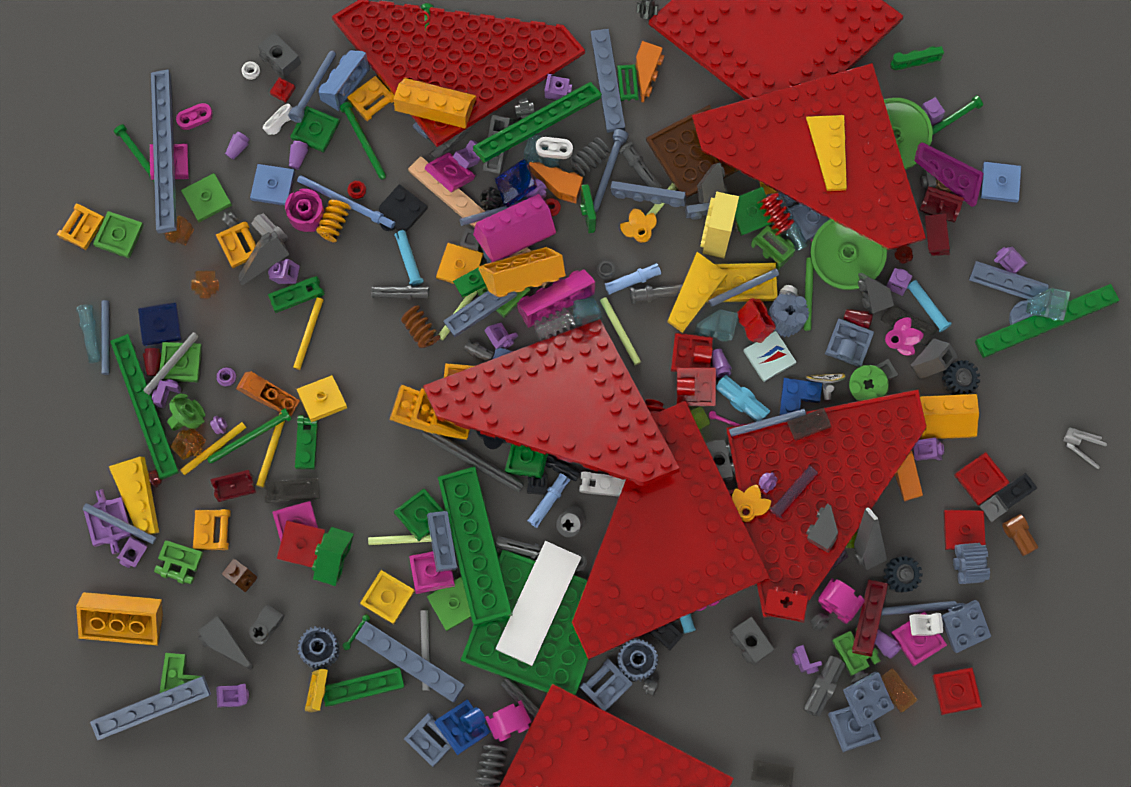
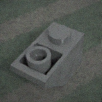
M721 163L713 164L697 185L700 204L710 203L711 197L715 198L716 192L727 194V187L723 182L725 171L721 167Z
M863 273L858 274V286L863 293L862 303L865 309L867 308L872 313L894 306L890 288Z
M934 338L910 366L917 377L922 379L946 370L958 356L950 343Z
M827 504L825 508H820L816 516L818 518L815 525H810L806 534L808 535V542L829 553L838 538V530L831 505Z

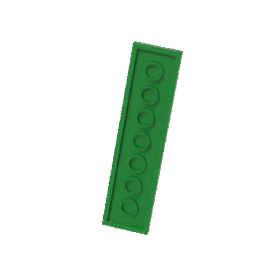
M476 467L438 477L445 510L448 512L451 535L473 625L478 626L513 616Z

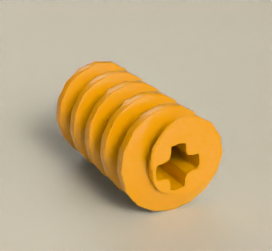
M329 200L328 207L325 208V213L322 215L323 220L319 221L320 226L316 228V232L330 242H337V239L333 236L340 235L336 229H343L339 222H346L342 216L347 217L349 214L345 209L351 210V207L342 201Z

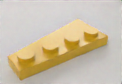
M844 115L806 117L827 191L846 190Z
M697 252L669 316L668 323L683 333L728 273Z
M140 456L109 466L134 527L150 535L159 533L145 457Z

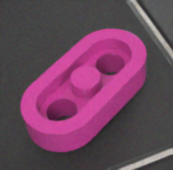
M200 103L179 112L176 116V122L181 129L190 130L209 122L213 117V112L208 104Z

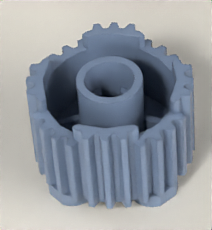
M787 293L780 294L772 303L768 315L774 321L775 330H777L780 336L790 337L791 334H797L808 320L809 308H806L808 305L804 297H796L795 294L792 295L791 293L789 295Z
M980 543L955 545L957 558H953L954 570L959 571L958 583H980L989 580L990 568H987L986 557H988L986 545H981Z
M316 626L312 629L310 627V630H306V633H303L304 636L300 637L301 640L298 641L300 643L298 644L299 648H297L298 654L309 667L313 669L328 668V665L331 666V663L337 661L340 645L336 636L329 629L317 628ZM317 644L323 646L320 652L314 651L317 649Z
M634 639L633 641L630 640L629 643L626 642L618 654L617 665L619 670L630 681L637 682L639 680L641 682L642 679L646 680L656 670L658 662L657 650H654L655 647H652V644L648 645V642H644V640L640 641L638 639L636 641ZM634 656H638V659L640 657L643 659L639 665L633 662Z

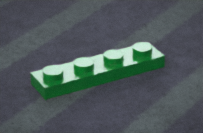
M401 668L326 685L324 702L326 707L405 688Z

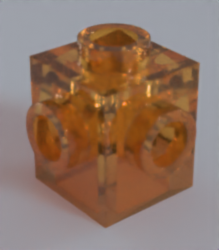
M178 215L177 231L165 232V239L175 244L178 242L186 246L194 229L191 223L187 222L186 218Z
M215 271L194 272V279H191V291H195V295H199L200 299H209L211 295H215L216 291H219V280L215 279ZM203 282L207 284V288L203 287Z
M184 429L177 434L170 447L182 460H185L191 456L199 455L203 450L202 447L206 439L196 429Z

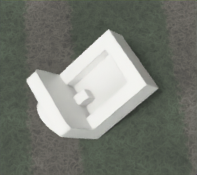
M941 613L931 615L914 614L909 616L912 636H932L943 633Z

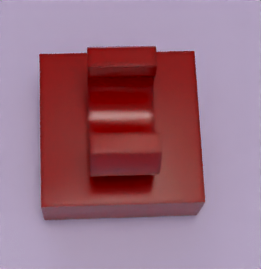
M279 77L270 90V94L287 103L296 88L292 83Z

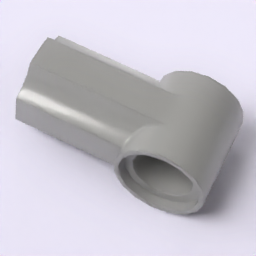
M264 213L257 215L251 223L261 236L275 231L283 243L288 240L283 230L278 226L276 227Z

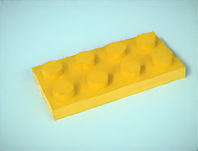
M776 263L715 264L728 274L707 302L724 292L775 269ZM774 277L723 302H748L751 298L760 299L761 301H774L777 298V279Z

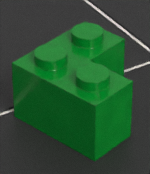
M331 527L328 534L324 533L321 544L318 543L315 550L317 559H315L312 566L314 580L336 586L342 576L344 561L351 550L353 533Z

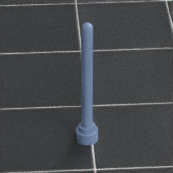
M330 51L298 106L291 108L288 117L292 121L300 123L304 118V109L336 55L334 51Z
M615 129L612 136L614 145L593 202L595 212L599 210L620 147L627 141L629 134L624 130Z

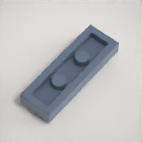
M448 512L428 513L427 520L436 572L456 570L457 563Z

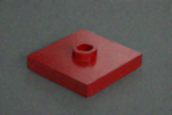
M986 452L954 474L978 506L1010 483Z
M944 510L945 550H955V545L980 543L981 545H986L984 511Z
M287 520L277 559L312 567L315 559H317V555H315L318 543L321 544L325 529Z
M972 667L932 675L942 715L982 707Z

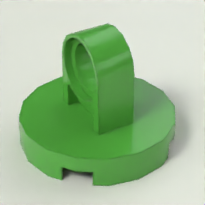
M186 394L176 395L169 403L173 415L168 419L167 423L173 431L183 426L196 429L205 421L203 420L205 412L202 406L195 399L193 401L187 399L188 395Z

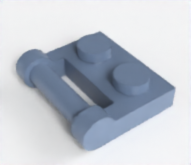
M609 659L603 662L604 665L586 683L583 682L579 686L604 711H607L633 685ZM611 671L613 675L594 693L591 688L605 674Z
M428 713L404 740L434 767L452 747L434 723V716ZM426 725L446 742L443 748L423 729Z

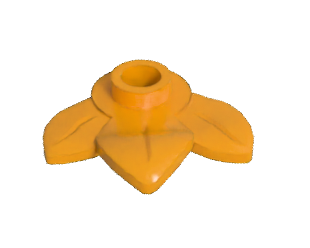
M634 208L629 214V222L621 223L620 229L626 237H634L636 241L645 243L650 240L652 236L651 230L656 226L657 219L654 213L645 216L641 210ZM641 231H645L643 235H639Z
M758 485L749 487L744 493L739 489H735L732 494V500L744 522L751 521L755 516L765 514L771 506V500L761 499ZM744 509L750 511L748 515H744L742 512Z

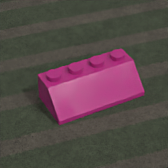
M540 194L476 222L473 235L489 259L495 262L555 235L556 230L550 209Z
M578 270L574 271L568 278L564 280L559 279L548 288L543 287L537 290L536 294L521 298L517 303L518 311L529 328L595 294V281L585 270L580 272Z

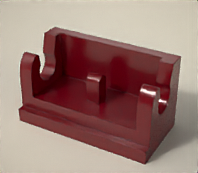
M928 186L919 211L929 215L946 214V220L955 223L964 198Z
M946 214L925 216L929 253H931V256L950 255Z
M249 470L210 479L217 502L256 493L253 476Z

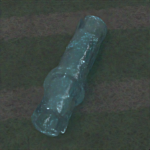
M784 196L778 197L776 200H781V199L783 200V202H782V204L780 205V207H782V206H786V207H787V209H786L783 213H789V212H790V214H791L787 220H789V219H794V217H793V215H792V213H791V211H790V209H789V207H788V205H787V203H786V201H785V199H784ZM794 220V223L791 225L792 227L787 230V235L793 241L796 251H799L808 245L800 232L801 228L797 226Z

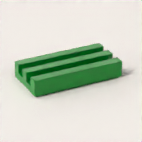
M635 64L618 65L620 100H638ZM628 69H632L634 94L630 92ZM621 70L625 71L627 95H624Z

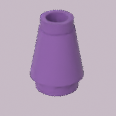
M237 131L236 134H233L225 155L235 160L249 145L250 139Z
M293 141V144H291L290 168L299 170L308 152V145L306 143Z
M722 349L713 350L712 365L716 367V377L722 379L725 375L729 376L732 368Z
M878 630L875 644L885 657L888 656L892 659L901 649L898 645L899 642Z

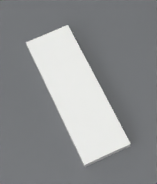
M545 541L512 612L513 616H510L496 650L528 665H533L581 560V556Z

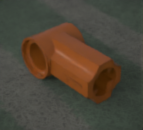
M1021 514L1002 523L1004 532L1010 539H1013L1022 556L1039 548L1028 530L1029 526L1026 519Z

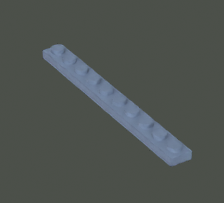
M169 69L151 73L156 231L158 234L177 231L172 89Z

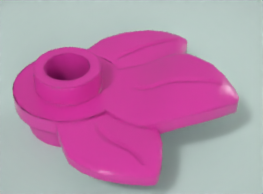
M906 317L895 323L893 330L886 334L885 342L890 348L897 349L900 354L909 356L915 354L913 345L920 342L924 334L917 329L911 328V318ZM892 336L899 338L897 343L891 341Z

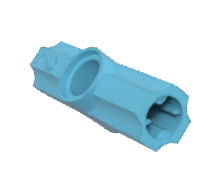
M727 375L716 385V390L729 399L735 409L745 412L756 422L764 420L770 413L768 408L755 399V395L749 389L740 387Z

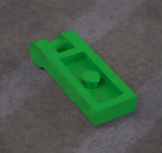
M931 46L926 50H913L904 55L900 52L895 53L890 67L893 70H901L941 61L944 54L943 47Z
M315 276L268 294L275 313L324 296V290L319 285V278ZM312 287L313 290L308 292L306 288Z
M298 415L295 468L315 469L318 420L311 422L309 417ZM305 425H311V430H304Z

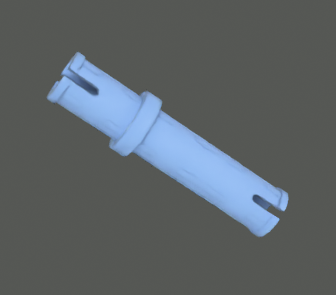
M657 263L644 269L639 268L632 274L605 283V288L610 295L634 284L644 283L649 278L661 275V271Z
M561 473L559 474L553 485L548 487V492L527 520L528 523L538 528L554 502L562 496L561 492L570 482L569 478Z

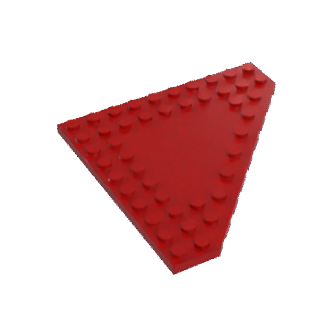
M358 0L332 16V20L357 51H364L366 53L368 64L394 96L399 83L405 78L475 95L476 100L466 129L545 80L548 74L556 73L585 54V49L566 27L560 24L552 26L538 21H531L530 23L508 17L500 19L495 18L493 15H470V12L463 11L447 12L444 9L433 7L429 10V16L418 5L405 4L402 6L395 5L394 2H372L369 0ZM424 15L428 17L426 21L424 20ZM411 115L436 147H439L465 130L462 127Z
M671 0L657 15H654L649 20V25L746 100L850 70L903 20V15L883 0Z
M873 63L692 115L703 153L717 158L720 162L741 171V173L764 183V185L777 192L779 191L787 195L790 199L811 208V210L834 220V222L847 229L849 228L857 232L860 236L874 241L887 250L926 240ZM844 115L846 190L827 191L806 117Z
M600 319L423 385L437 420L443 422L446 420L468 430L471 428L480 431V434L493 438L499 437L505 439L508 443L517 446L523 445L545 455L548 453L557 456V459L570 463L576 462L582 464L585 468L597 472L598 470L607 472L610 476L622 480L628 479L641 486L680 472L675 458Z
M918 390L808 411L805 417L732 437L729 429L743 425L726 428L738 489L744 493L749 487L758 485L761 499L771 500V506L765 514L755 516L751 521L745 522L750 538L769 575L768 579L757 583L764 618L771 617L764 614L768 589L773 590L774 587L786 589L785 592L793 593V591L804 592L810 601L859 529L865 509L869 507L872 510L927 428ZM765 473H774V477H777L776 486L765 493L764 489H761L759 486V480ZM827 504L831 505L838 530V538L829 553L808 542V535L806 534L810 525H815L818 518L816 516L820 508H825ZM748 509L743 510L744 515H748L750 513ZM786 600L785 603H782L784 604V608H788V605H792L790 604L789 600Z
M686 401L652 415L680 468V472L645 486L637 485L634 481L626 479L583 591L572 625L588 660L769 578Z
M552 684L500 787H730L734 778Z

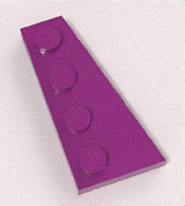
M923 142L920 143L917 147L914 161L957 196L963 197L964 201L971 207L975 206L984 173Z

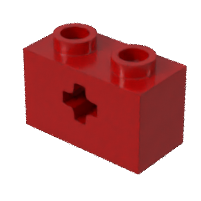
M774 587L773 590L768 589L764 609L766 616L805 623L809 598L805 596L804 592L793 591V593L785 592L786 589ZM786 600H789L790 604H792L788 605V608H784V604H782Z

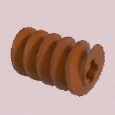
M417 305L403 315L401 322L406 324V329L410 330L409 333L411 336H414V341L418 342V347L426 348L436 343L440 339V335L433 336L437 330H429L433 325L432 323L425 324L428 321V317L421 318L424 315V311L417 312L420 309V306Z

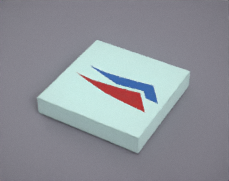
M777 331L771 333L762 343L756 342L744 349L745 355L763 382L796 364V360Z

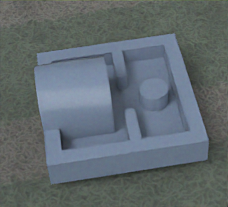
M838 318L825 354L861 367L874 332Z
M977 600L967 604H955L948 609V613L941 616L955 653L991 637Z
M873 672L843 690L860 727L866 726L894 709L879 672Z

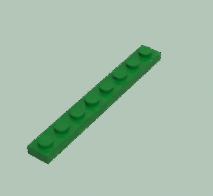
M589 82L473 146V151L485 163L601 99L602 94Z
M1109 284L976 339L975 343L982 357L985 358L1118 303L1119 298L1112 285Z
M127 334L111 340L113 351L159 478L163 480L179 473L155 404L153 403L151 393L148 395L143 391L147 386V382L131 338Z

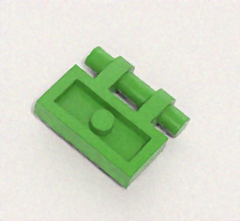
M165 540L158 558L164 561L165 564L163 567L157 565L154 573L160 574L161 577L166 579L168 577L176 579L177 582L182 584H192L194 577L189 576L188 571L197 572L203 552ZM172 565L182 567L181 571L171 570Z
M851 631L833 639L832 642L842 661L846 663L845 666L850 676H853L870 667L866 659L871 658L874 665L881 660L877 655L879 652L876 648H874L872 657L852 653L855 638Z

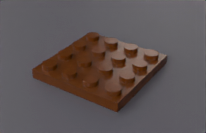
M710 105L646 137V142L676 190L685 192L686 198L698 193L697 185L713 164L721 163V167L725 171L724 178L739 171L720 162L717 158L703 153L701 150L692 115L712 110Z

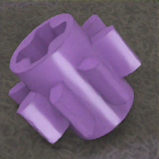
M530 179L524 185L526 190L524 194L528 199L538 194L543 199L547 196L545 191L547 187L539 179L534 181Z

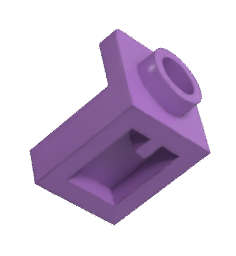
M937 438L918 440L914 446V459L916 461L928 459L942 460L944 445Z

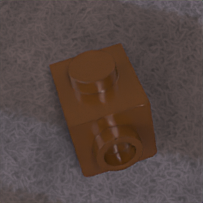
M235 559L222 572L225 578L244 592H247L257 579L254 573Z

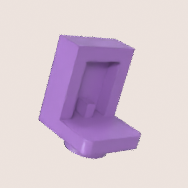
M470 140L466 148L456 151L453 156L458 164L466 169L477 165L480 161V158L473 151V146L478 144L475 140Z
M1003 247L996 253L997 257L994 259L996 263H1000L1008 272L1017 274L1027 264L1013 247Z
M502 323L488 326L484 330L496 349L501 347L506 349L512 346L514 340L518 337L517 333L509 335Z
M167 379L165 382L160 380L157 389L152 394L153 403L157 407L164 409L169 392L181 393L182 389L177 385L176 381Z
M804 645L793 650V661L795 665H799L801 673L807 671V674H812L819 671L818 668L822 666V662L810 664Z
M246 684L216 687L217 708L241 707L247 704L249 691L246 689Z

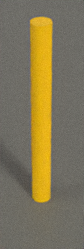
M317 297L293 366L294 369L301 370L323 303L322 298Z
M285 421L274 428L256 486L264 487Z
M243 422L238 424L181 468L180 471L184 475L189 473L246 429V426Z

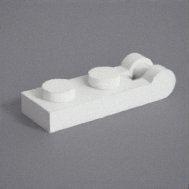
M581 472L582 485H580L579 492L619 497L626 479L622 480L605 474ZM590 481H596L595 487L589 486Z

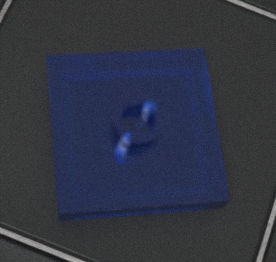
M525 159L495 178L506 207L511 206L538 187L530 166Z
M176 302L138 308L143 346L182 340Z

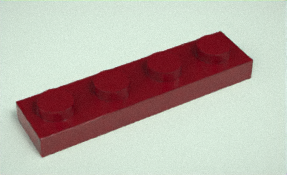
M868 580L864 596L865 602L862 605L852 653L872 657L888 583Z

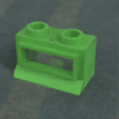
M767 225L753 238L751 246L754 248L758 245L763 249V256L766 259L769 257L773 258L777 262L776 269L779 270L794 255V244L788 239L784 240L780 236L781 234L775 236L778 229L772 230Z

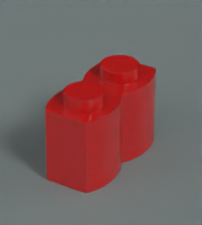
M751 298L737 312L739 323L745 327L746 336L752 342L762 343L776 329L774 321L768 315L767 308L760 299Z

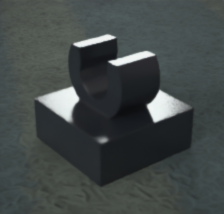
M543 474L541 478L528 476L527 494L546 495L548 474Z

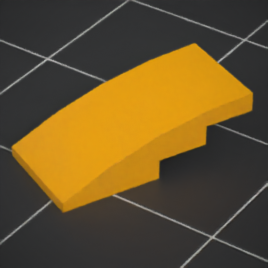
M402 384L399 387L389 420L426 432L467 440L470 430L456 426L455 423L446 420L445 422L437 420L423 388L417 391Z

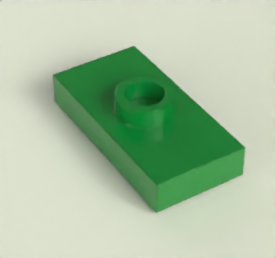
M479 268L453 281L462 298L486 286Z

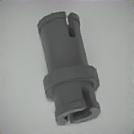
M468 340L463 350L470 353V356H476L486 362L490 361L494 355V352L480 346V343H474L471 340Z

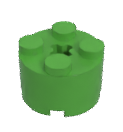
M863 365L851 375L849 388L855 399L863 401L886 396L889 391V380L880 368L873 365ZM873 380L874 388L866 390L865 382Z

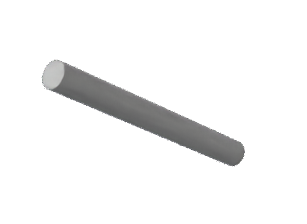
M193 332L144 388L143 391L146 394L150 395L159 384V381H162L199 338L196 333Z
M428 610L420 611L422 658L430 662ZM422 682V691H430V687Z

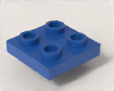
M468 699L434 722L457 756L491 733L485 725L486 719L483 712L477 707L473 708Z

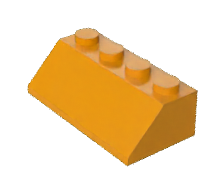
M405 78L399 83L393 100L395 111L466 129L476 96Z
M548 247L478 266L489 292L497 297L507 296L508 293L513 291L521 292L530 286L539 287L547 281L556 282L559 278L566 276L562 254Z
M977 394L920 397L927 428L919 440L977 437L979 419Z
M82 593L76 605L79 639L158 646L163 617L162 599Z

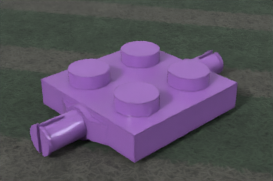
M103 489L95 492L98 502L93 507L130 524L122 497L106 500ZM84 511L93 546L110 544L112 554L120 553L117 541L132 534Z

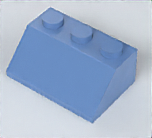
M350 50L347 55L342 56L338 67L331 71L327 82L323 83L319 88L318 93L321 101L337 111L340 110V105L347 101V97L353 93L370 70L367 55L364 51Z

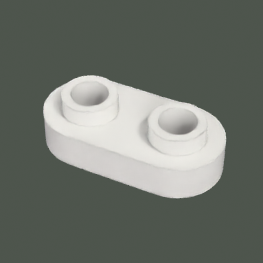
M290 104L283 105L263 125V129L268 135L277 134L281 130V126L291 120L288 114L292 106Z
M542 137L536 142V152L542 157L567 159L573 153V145L567 139ZM566 149L567 151L563 153L560 150Z

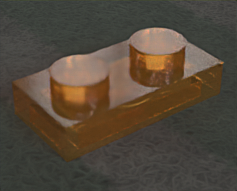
M893 668L881 676L891 701L901 713L918 701Z

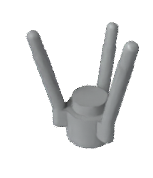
M1069 427L1063 440L1067 442L1066 447L1072 449L1096 469H1099L1100 466L1074 445L1079 446L1082 439L1102 446H1107V443L1100 441L1102 440L1101 436Z

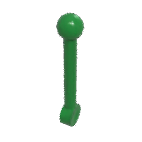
M363 615L362 622L359 624V626L352 634L348 642L343 643L342 647L344 650H349L351 648L350 644L352 643V641L354 640V638L356 637L364 623L370 620L369 615Z

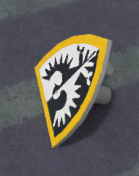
M843 373L805 376L810 381L823 382L824 400L831 399V392L834 390L831 383L846 378Z

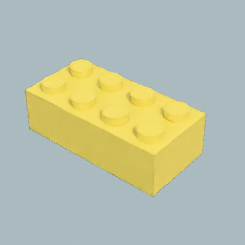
M716 192L715 198L711 197L700 247H704L702 254L725 258L739 196Z

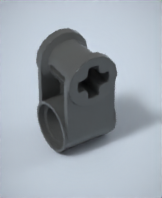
M266 605L250 628L249 634L256 644L266 643L273 632L280 626L285 615L270 605ZM262 631L264 635L257 637L255 633Z

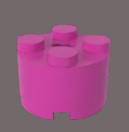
M299 189L300 191L291 193L285 202L287 217L295 229L303 232H314L320 226L319 221L323 220L322 215L325 213L322 200L313 190Z
M833 578L818 597V602L822 605L821 608L829 614L834 612L838 615L837 618L845 624L852 621L865 600L861 595L857 598L854 594L855 590L837 579L834 581Z
M522 700L518 701L519 705L516 707L513 703L494 712V717L491 719L489 715L485 717L494 739L499 738L501 742L510 738V733L515 730L520 733L530 728L528 724L531 723V720Z

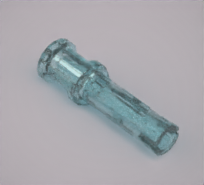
M81 305L76 308V312L79 313V327L83 330L88 362L96 363L101 361L94 328L96 327V321L92 313L94 308L93 305Z

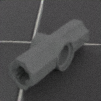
M829 656L821 674L817 676L812 686V692L803 710L813 716L820 717L827 700L831 698L838 684L836 682L846 663L837 657Z

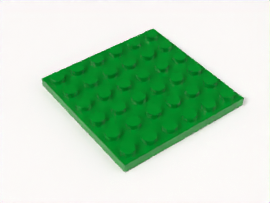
M502 550L499 562L513 612L536 561ZM573 575L532 666L496 650L510 616L473 626L460 661L548 693L551 685L554 684L576 696L588 663V658L574 630L572 621L588 580Z

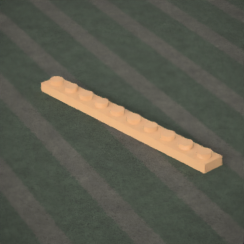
M421 156L408 168V171L462 218L485 212L459 188L453 192L446 189L424 169L428 162ZM476 222L471 223L470 225L475 228ZM527 247L510 255V257L530 252L531 250ZM544 282L541 286L547 287L551 282Z

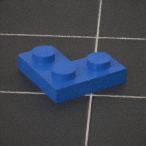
M784 378L779 415L800 410L801 401L820 403L822 383Z

